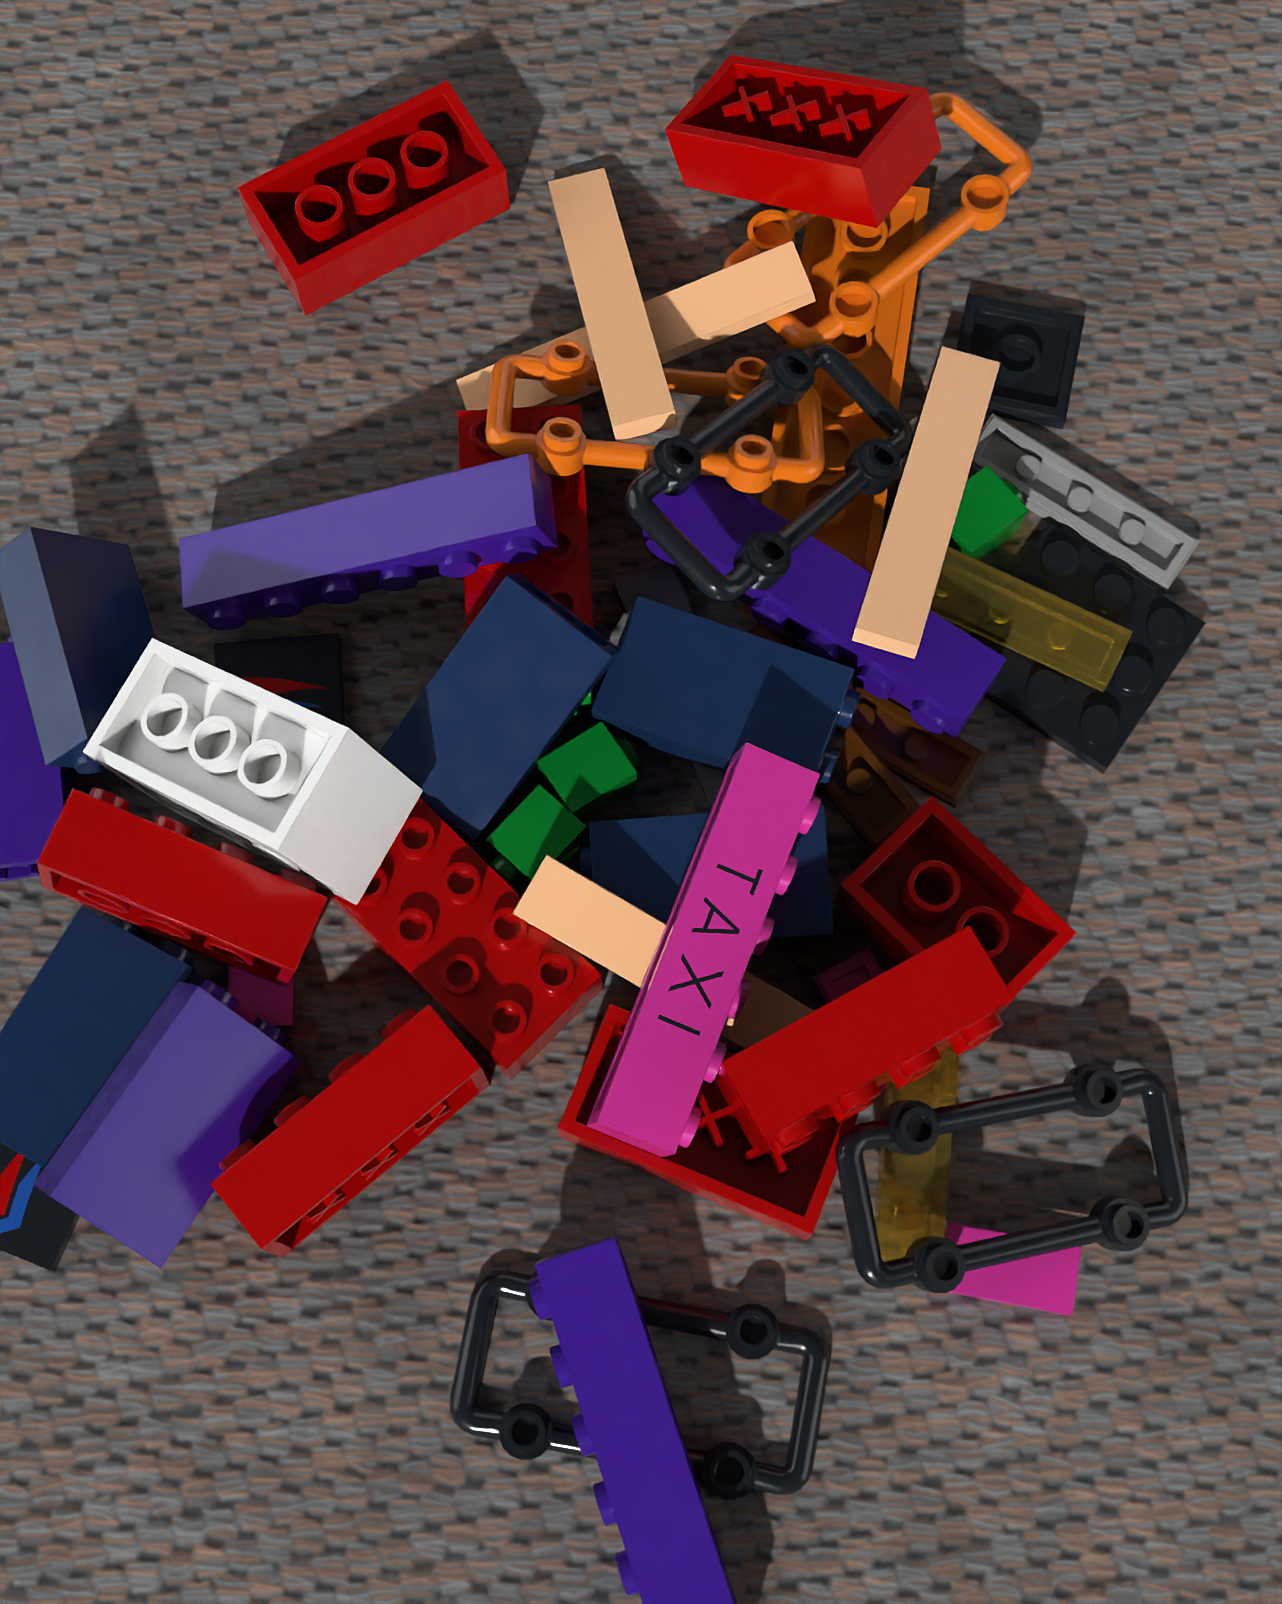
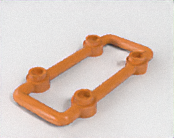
M945 91L930 95L929 98L935 120L940 116H946L1004 163L1007 168L998 176L982 174L969 179L961 190L960 206L866 283L849 281L837 286L829 298V313L812 327H807L791 312L765 323L791 346L800 350H804L814 343L830 344L841 334L849 338H857L866 334L876 324L878 304L969 229L988 231L1004 220L1008 210L1009 197L1028 181L1032 173L1033 164L1031 156L1025 148L962 97ZM771 209L757 213L748 224V240L728 256L724 261L722 270L790 241H793L795 245V233L817 215L792 209H786L784 212Z
M569 339L557 340L550 345L549 350L543 356L511 354L502 357L494 364L490 379L485 428L487 444L494 452L509 458L529 453L546 473L555 476L573 475L579 472L584 465L643 470L646 458L656 445L586 439L581 426L570 418H552L544 424L537 434L511 432L515 379L541 381L546 390L561 396L580 394L588 388V385L601 386L595 361H590V357L586 354V349L582 344ZM742 357L734 362V365L727 370V373L662 368L670 393L723 398L724 402L730 407L760 384L759 375L767 363L756 357ZM811 386L802 400L795 404L798 411L800 458L778 457L773 451L772 444L767 439L758 435H745L738 438L735 444L728 449V452L713 451L701 461L699 475L724 477L725 481L732 488L745 493L766 491L772 486L773 482L805 484L817 479L822 474L825 466L822 407L819 393Z

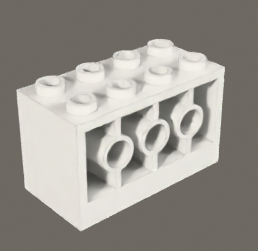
M153 638L83 750V753L174 813L284 869L310 878L318 886L355 905L359 903L423 792L419 786L350 728Z

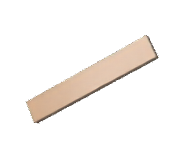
M605 168L548 181L616 442L678 427L675 409Z
M790 241L645 301L644 306L661 364H664L813 303L816 300L793 241ZM586 327L520 353L543 356L553 342L569 339L582 344L586 349V354L590 357V361H594ZM494 364L456 380L466 410L488 409L490 379ZM515 379L513 408L564 405L601 390L602 387L588 385V388L580 394L561 396L546 390L541 381Z
M942 346L852 641L915 659L1001 362Z
M547 854L513 910L514 915L640 988L666 923ZM745 970L743 979L751 982L749 994L739 1016L735 1020L727 1017L721 1035L746 1049L815 1010Z

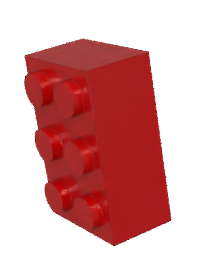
M933 796L840 885L834 900V904L897 965L970 925L1013 998L1077 934Z

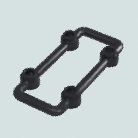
M814 343L804 350L789 348L776 352L761 370L759 375L760 384L690 438L675 436L659 441L644 462V473L636 478L627 488L625 503L634 521L690 580L712 599L732 601L742 596L750 588L756 590L773 588L789 570L791 553L861 493L867 495L883 493L900 473L901 459L911 449L914 438L910 424L840 350L832 345ZM822 368L889 438H876L862 442L847 458L844 476L777 532L764 531L750 535L734 554V568L726 575H723L658 508L652 499L660 493L667 496L684 494L700 474L701 461L774 403L783 406H793L799 403L814 383V372Z
M1080 1064L1067 1073L1063 1083L933 1109L920 1100H898L884 1109L880 1119L859 1123L848 1128L840 1136L835 1148V1160L854 1263L859 1275L865 1282L878 1289H892L913 1284L923 1291L947 1293L954 1290L962 1282L965 1272L1093 1243H1097L1108 1250L1132 1251L1143 1244L1149 1231L1177 1223L1185 1214L1189 1203L1188 1188L1169 1093L1164 1081L1156 1073L1145 1068H1133L1115 1072L1111 1067L1104 1064ZM1135 1095L1142 1096L1162 1196L1160 1201L1141 1205L1130 1197L1107 1196L1095 1203L1088 1217L960 1245L944 1237L923 1236L909 1246L905 1257L888 1261L882 1260L863 1159L864 1151L886 1146L892 1152L900 1155H921L929 1151L936 1144L939 1135L1067 1109L1082 1117H1105L1112 1114L1120 1106L1122 1098Z
M495 1270L483 1275L475 1284L470 1296L450 1394V1413L454 1423L462 1431L471 1435L499 1440L504 1450L510 1456L520 1460L535 1459L546 1450L583 1457L573 1426L551 1421L552 1419L548 1412L539 1405L520 1403L511 1407L506 1413L477 1407L476 1403L497 1299L501 1297L527 1302L530 1309L537 1315L528 1285V1280L538 1277L537 1271L533 1275L507 1270ZM637 1295L647 1326L725 1340L736 1355L750 1360L765 1357L772 1350L798 1354L803 1357L785 1466L781 1467L756 1462L745 1447L736 1443H719V1445L713 1446L709 1452L687 1448L696 1478L703 1480L706 1488L714 1496L721 1499L736 1500L745 1496L750 1490L775 1495H790L801 1490L809 1481L813 1470L829 1370V1351L824 1340L816 1332L807 1328L778 1323L775 1315L767 1307L759 1304L742 1305L731 1314ZM550 1317L545 1320L552 1321V1318ZM592 1454L586 1456V1458L596 1459V1456Z

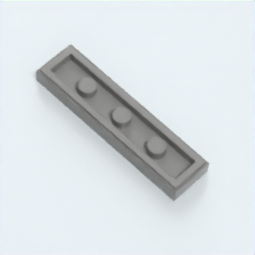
M995 414L990 416L981 429L969 473L974 475L988 465L1000 479L1004 477L1014 483L1021 492L1024 506L1162 593L1165 594L1199 544L1200 541Z

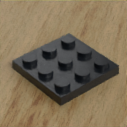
M1048 523L970 633V636L1007 658L985 697L1104 774L1206 623Z

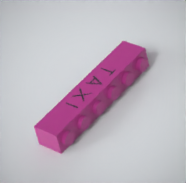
M747 742L731 758L586 1126L660 1157L674 1155L678 1145L687 1148L691 1143L702 1115V1109L694 1106L703 1080L709 1083L713 1082L726 1053L727 1046L718 1042L726 1019L730 1017L735 1020L739 1016L749 994L751 982L743 979L751 954L759 957L763 953L774 927L775 920L766 916L775 893L783 895L794 876L798 858L791 856L790 852L798 832L804 835L807 834L818 813L821 798L812 794L819 779V773Z

